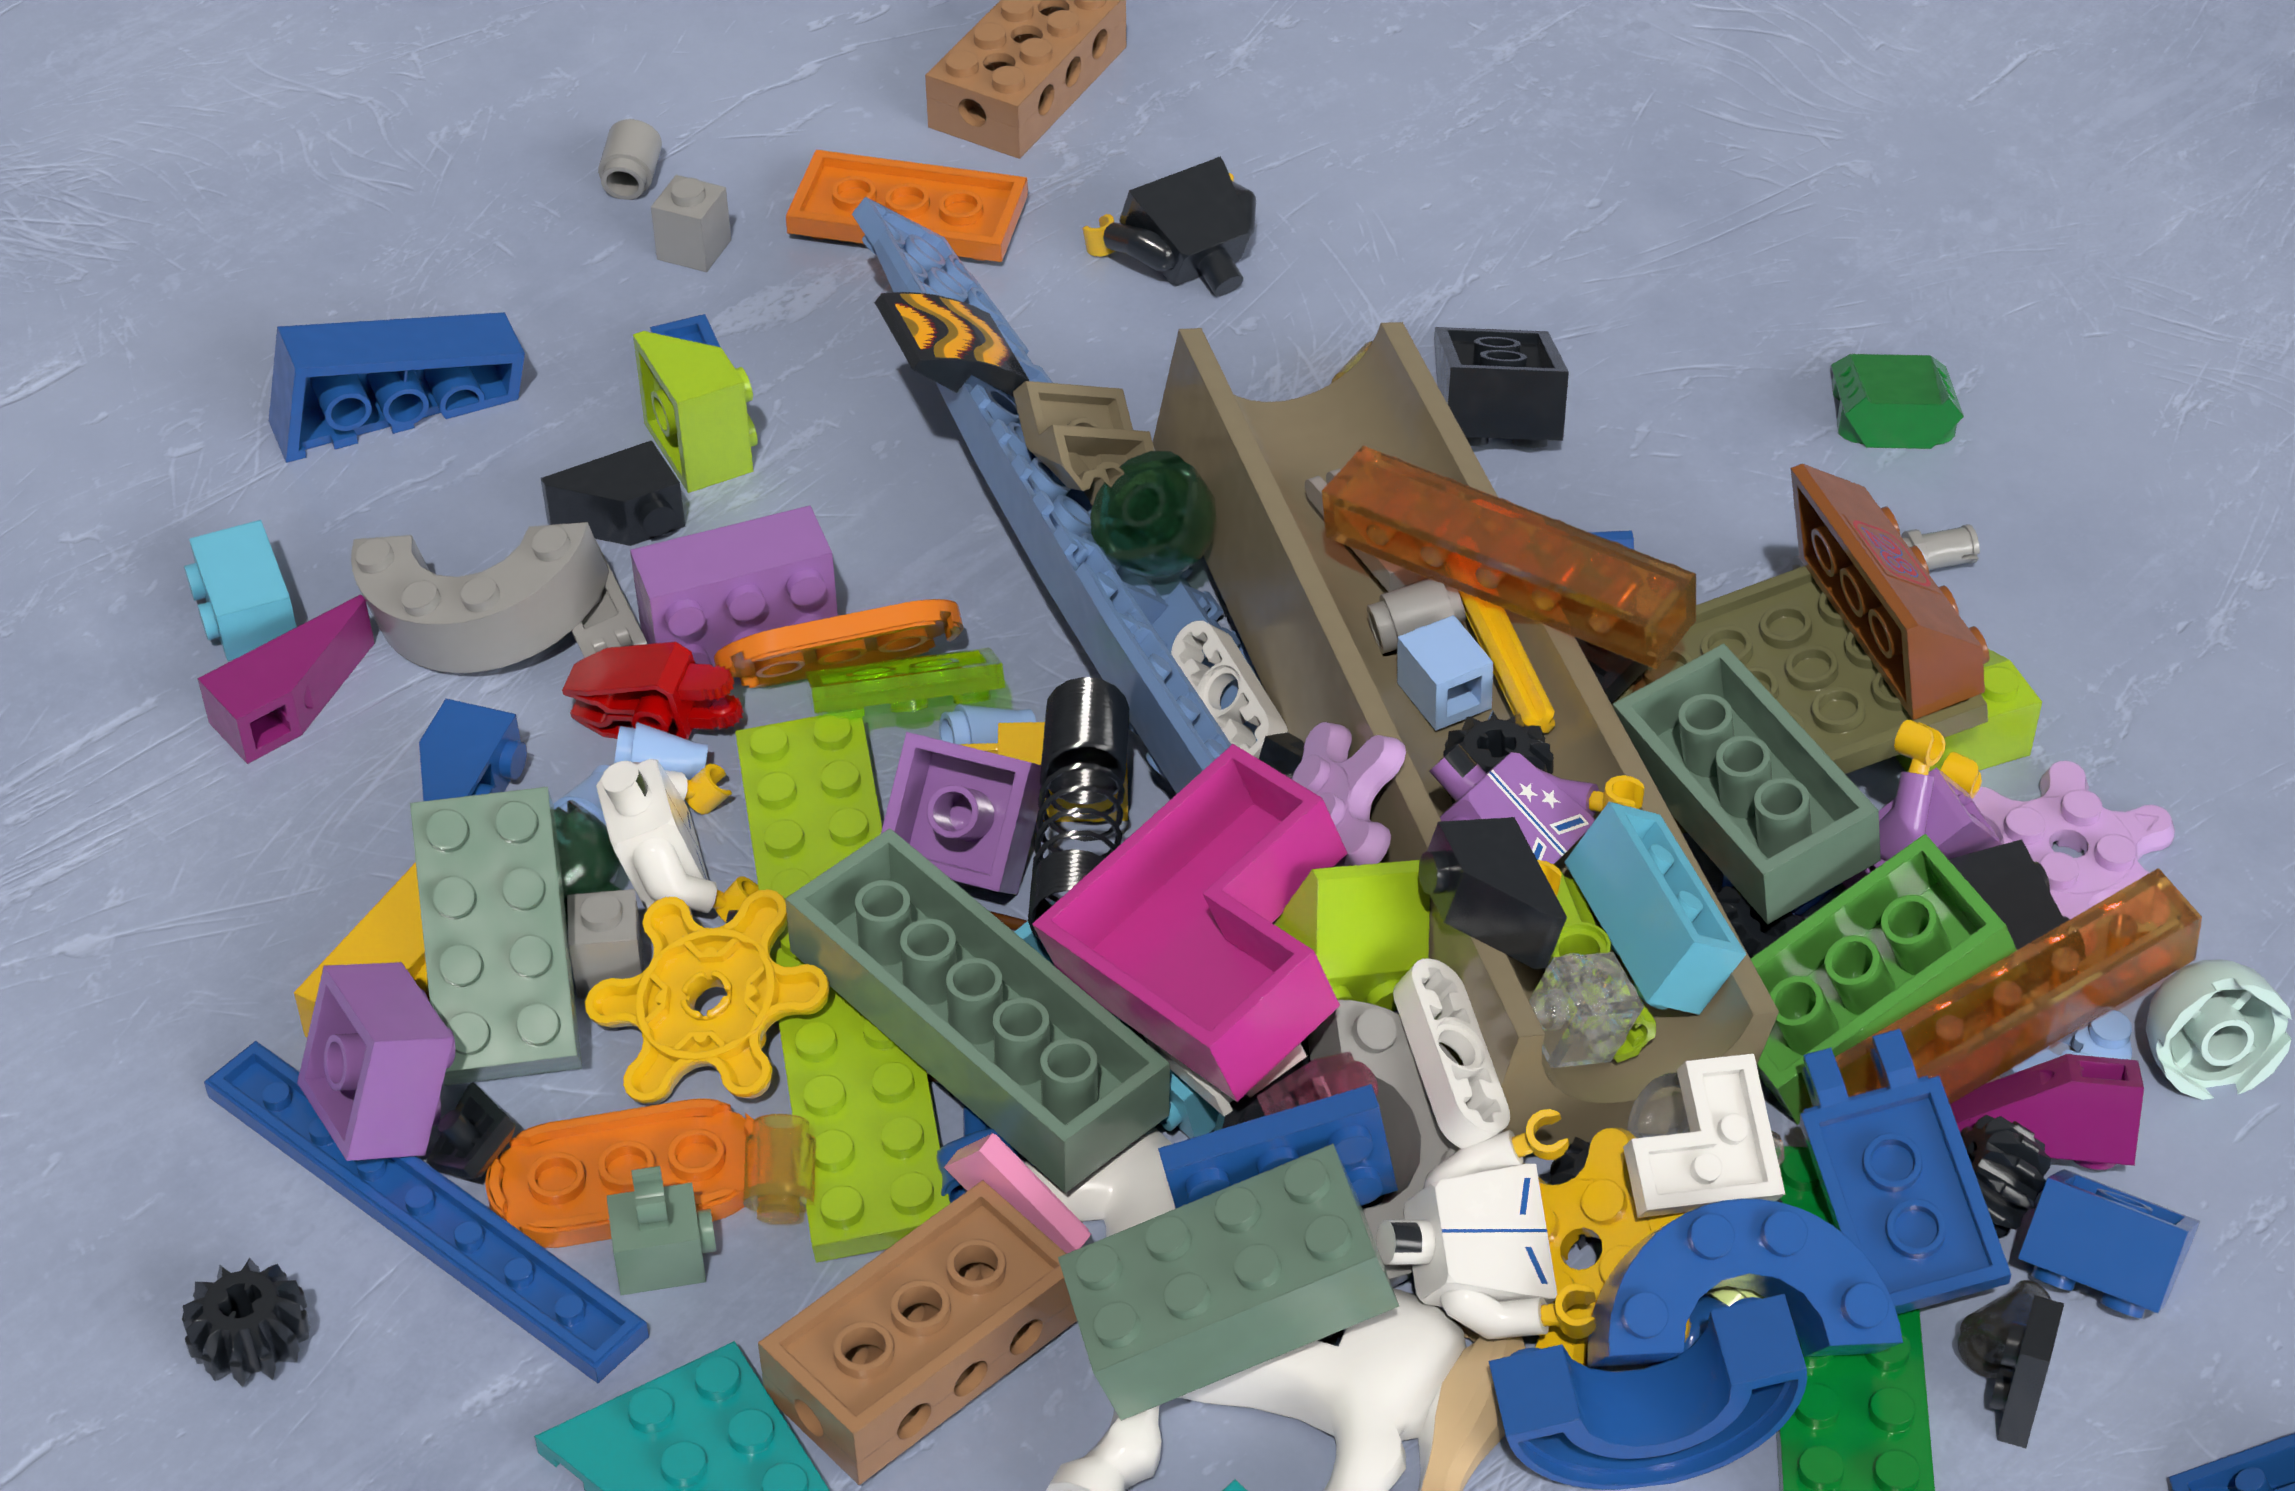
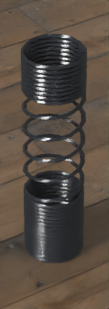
M1081 677L1067 680L1057 686L1047 699L1040 772L1041 788L1038 798L1039 811L1037 814V833L1034 844L1036 855L1033 860L1028 923L1031 931L1040 941L1041 939L1032 924L1053 906L1045 898L1057 902L1059 898L1052 894L1072 889L1121 845L1122 833L1119 826L1122 824L1124 813L1121 804L1125 793L1123 784L1126 774L1130 708L1125 695L1115 685L1098 678ZM1061 798L1070 803L1087 805L1109 799L1113 805L1109 809L1100 812L1092 808L1066 809L1055 800ZM1051 804L1060 812L1049 818L1046 810ZM1117 811L1116 821L1109 816V814ZM1066 815L1085 820L1103 818L1112 827L1101 834L1092 831L1076 830L1066 832L1057 827L1054 822ZM1050 826L1053 831L1059 834L1047 840L1045 831ZM1115 832V841L1112 843L1107 837ZM1064 838L1083 842L1101 840L1110 847V850L1099 856L1084 850L1069 849L1058 851L1052 844ZM1048 849L1052 854L1043 858V854Z

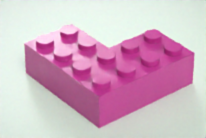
M1232 744L1032 925L1057 969L1105 1009L1238 1102L1340 1006L1314 950L1274 925L1273 922L1283 913L1285 906L1312 869L1334 867L1348 853L1322 797L1235 744Z

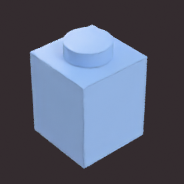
M1454 615L1398 636L1397 683L1435 731L1464 720L1466 717H1472L1492 709L1493 661Z

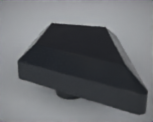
M472 1082L467 1086L455 1110L450 1111L440 1120L438 1130L441 1132V1135L426 1162L440 1173L470 1179L481 1177L511 1140L516 1125Z

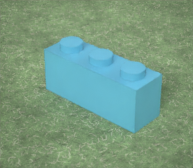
M1608 802L1565 860V864L1582 891L1588 906L1593 910L1604 931L1608 934L1611 949L1620 956L1634 980L1633 987L1638 996L1647 1004L1657 1009L1665 1010L1671 1008L1700 1015L1730 974L1746 956V952L1662 816Z

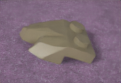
M1025 381L1013 391L1026 447L1067 488L1084 491L1099 517L1114 521L1129 514V494L1139 500L1154 501L1159 498V466L1150 431L1133 430L1123 389Z

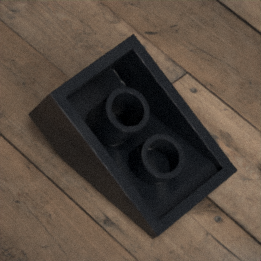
M1435 327L1434 344L1438 388L1470 446L1487 445L1489 438L1512 439L1514 445L1525 448L1546 447L1548 440L1563 441L1569 371L1548 331Z

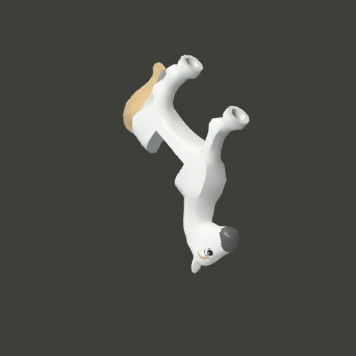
M1155 1127L1066 1193L1028 1160L1024 1162L1081 1222L1104 1220L1106 1237L1176 1209L1158 1148L1171 1145L1172 1143ZM1393 1288L1399 1307L1346 1328L1339 1346L1316 1340L1178 1398L1209 1404L1254 1408L1299 1419L1334 1436L1336 1440V1459L1330 1480L1323 1491H1389L1406 1469V1453L1402 1441L1418 1438L1421 1469L1418 1491H1463L1480 1462L1505 1436L1489 1361L1508 1357L1518 1350L1525 1349L1526 1346L1523 1337L1486 1339L1448 1316L1440 1307L1424 1304L1416 1295ZM1465 1338H1470L1474 1343L1466 1348ZM1160 1405L1122 1421L1114 1410L1111 1424L1097 1445L1084 1457L1061 1464L1046 1491H1125L1140 1481L1154 1477L1160 1461L1162 1442L1158 1425Z

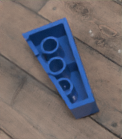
M505 312L278 326L268 421L285 462L307 458L305 450L332 443L336 450L358 444V435L390 427L393 434L415 428L414 424L422 418L441 413L445 419L516 401L519 398L525 352Z

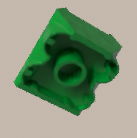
M1849 354L1831 364L1833 372L1832 392L1833 396L1840 401L1837 429L1838 434L1845 440L1864 444L1866 448L1932 449L1935 445L1945 444L1955 437L1957 423L1964 415L1946 366L1931 355Z

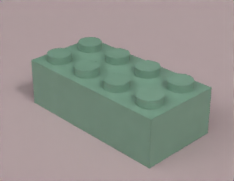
M1724 643L1613 703L1617 716L1670 813L1767 924L1881 861L1879 810Z
M548 787L410 803L430 1004L441 1020L451 1029L455 1039V1058L452 1066L446 1068L443 1080L444 1085L582 1069L555 813Z
M1334 1144L1058 1257L1092 1371L1121 1421L1399 1307L1361 1204Z

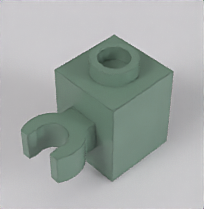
M660 1166L631 1170L634 1191L606 1195L620 1295L706 1282L703 1253L716 1252L711 1209L696 1211L692 1182L663 1187Z

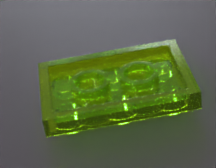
M990 647L805 672L808 697L814 713L826 712L827 715L831 714L836 718H847L848 720L865 716L864 707L890 704L891 712H911L928 708L927 698L953 695V703L955 704L978 703L991 699L990 690L1005 688L1003 664Z

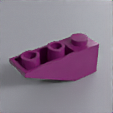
M360 594L197 678L209 724L247 764L302 736L375 644L365 598Z
M2065 1054L1948 1097L1960 1134L1962 1129L1967 1126L1973 1128L1977 1120L1985 1115L1993 1118L2002 1116L2012 1123L2016 1121L2035 1134L2034 1137L2045 1144V1153L2050 1158L2073 1160L2082 1167L2095 1170L2110 1169L2116 1164L2135 1166L2144 1095V1084L2138 1060Z

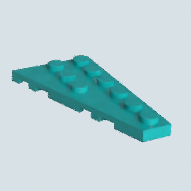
M735 1341L534 1436L538 1454L555 1467L559 1464L564 1466L583 1482L585 1491H830Z

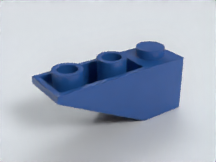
M445 698L419 741L423 801L504 792L511 779H518L526 763L527 747L524 742H521L516 714Z

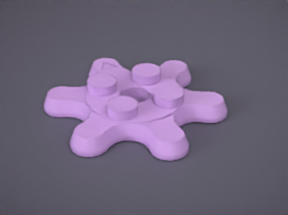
M1322 722L1316 725L1307 736L1302 761L1291 779L1322 797L1348 853L1334 867L1379 863L1387 853L1391 834L1387 827L1381 823L1372 822L1369 819L1371 805L1378 791L1394 778L1405 760V745L1397 738L1376 735L1367 740L1351 758L1347 759L1352 741L1350 730L1340 724Z
M2070 761L2056 762L2042 775L2039 785L2041 791L2040 798L2024 802L2011 800L1986 787H1980L1978 793L1973 798V801L2002 844L2022 839L2033 861L2039 862L2043 866L2049 879L2050 893L2062 916L2068 917L2077 930L2080 950L2090 943L2092 935L2090 918L2101 909H2121L2148 924H2162L2174 918L2178 909V902L2173 886L2165 879L2145 870L2138 862L2144 854L2169 847L2174 839L2175 829L2170 814L2164 808L2156 805H2144L2126 812L2105 809L2102 807L2100 798L2088 791L2089 786L2084 770L2078 764ZM2056 841L2059 847H2068L2077 852L2084 850V854L2081 857L2073 858L2062 852H2054L2052 850L2053 842Z

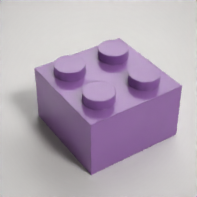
M906 732L881 834L891 828L951 880L997 892L1018 895L1039 811L1038 798L1041 788V765Z
M402 962L324 965L298 1077V1085L346 1161L425 1155L431 1129L438 1124L441 1115L440 1092L446 1068L452 1066L455 1058V1039L451 1029L441 1020L428 1001L426 993L419 988Z

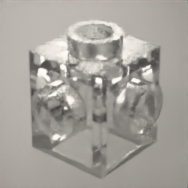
M1614 952L1586 955L1570 953L1561 957H1554L1529 999L1545 1033L1542 1053L1551 1068L1611 1062L1618 1049L1624 1044L1627 1034L1644 1008L1634 985L1629 981Z

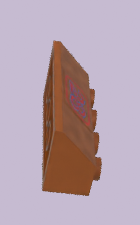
M1803 463L1792 467L1791 478L1799 558L1912 720L1984 693L1983 664L1989 662L1990 656L1983 635L1975 626L1968 628L1961 619L1956 601L1948 587L1945 585L1938 587L1933 581L1920 549L1915 545L1908 547L1900 535L1899 526L1892 511L1887 506L1880 508L1864 486Z

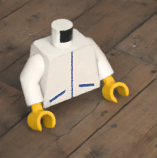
M648 759L641 763L620 761L609 766L596 785L610 842L646 911L650 905L659 899L677 897L695 911L708 913L714 908L720 918L726 922L729 910H739L742 902L750 894L759 890L755 882L744 876H739L725 892L717 889L716 882L708 880L690 812L684 799L696 812L708 814L732 794L730 790L721 789L716 785L726 776L724 769L716 764L710 763L706 765L694 777L688 780L682 772L664 770L657 759Z
M1545 1109L1533 1114L1528 1120L1525 1133L1515 1136L1511 1130H1508L1478 1144L1460 1148L1426 1175L1424 1189L1405 1202V1220H1384L1379 1225L1377 1231L1376 1246L1385 1265H1412L1416 1296L1420 1301L1427 1305L1443 1307L1448 1316L1486 1339L1543 1335L1548 1333L1549 1326L1558 1325L1567 1336L1582 1339L1592 1334L1596 1328V1319L1594 1317L1576 1319L1569 1317L1565 1313L1574 1304L1587 1305L1596 1301L1595 1292L1586 1284L1574 1283L1565 1286L1557 1294L1536 1164H1523V1156L1533 1153L1538 1158L1544 1160H1555L1564 1155L1568 1149V1138L1559 1140L1552 1145L1541 1144L1535 1138V1134L1540 1127L1552 1125L1561 1120V1114L1555 1110Z

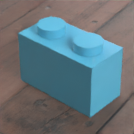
M261 520L189 538L195 561L193 564L184 566L189 588L194 601L206 599V603L197 606L207 640L220 639L227 661L234 660L297 627L289 593Z

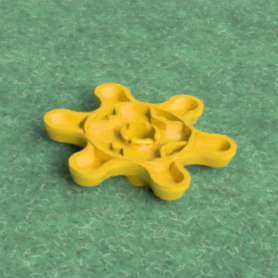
M766 889L750 894L742 902L734 918L725 925L716 928H705L697 924L692 917L691 909L682 899L664 897L655 901L645 912L642 923L644 932L651 939L654 946L653 958L649 966L642 973L632 978H609L602 980L589 991L585 1001V1009L593 1022L610 1028L636 1026L642 1033V1049L637 1058L628 1066L623 1078L625 1091L634 1101L648 1105L660 1104L671 1095L673 1089L684 1075L693 1069L707 1066L714 1067L719 1071L725 1088L737 1097L754 1099L768 1090L771 1084L772 1066L769 1058L762 1050L766 1042L768 1028L774 1022L786 1016L817 1013L825 1006L829 996V980L822 969L809 964L783 967L771 959V948L785 930L788 922L786 901L777 891ZM713 987L724 988L727 996H723L717 1006L708 1010L707 1016H703L701 1012L695 1011L694 1006L697 998L707 989Z
M1606 1128L1599 1131L1593 1137L1589 1145L1585 1166L1575 1178L1562 1184L1552 1185L1538 1177L1557 1294L1569 1284L1580 1283L1592 1288L1596 1296L1594 1303L1587 1305L1574 1304L1569 1307L1565 1313L1571 1318L1592 1317L1600 1292L1620 1260L1645 1237L1687 1213L1638 1218L1623 1149L1631 1139L1636 1137L1630 1131L1622 1128ZM1585 1234L1587 1237L1599 1238L1602 1241V1252L1594 1265L1580 1270L1568 1266L1566 1260H1568L1569 1251L1573 1244L1579 1240V1235ZM1690 1318L1686 1323L1685 1341L1690 1333ZM1559 1325L1549 1326L1547 1334L1539 1335L1535 1348L1543 1349L1562 1344L1571 1359L1586 1366L1589 1336L1582 1339L1571 1338L1562 1332Z

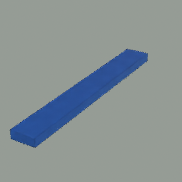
M254 1041L204 1081L207 1095L211 1100L597 1384L649 1338L646 1321L417 1156L346 1161L298 1085L300 1072L257 1041Z

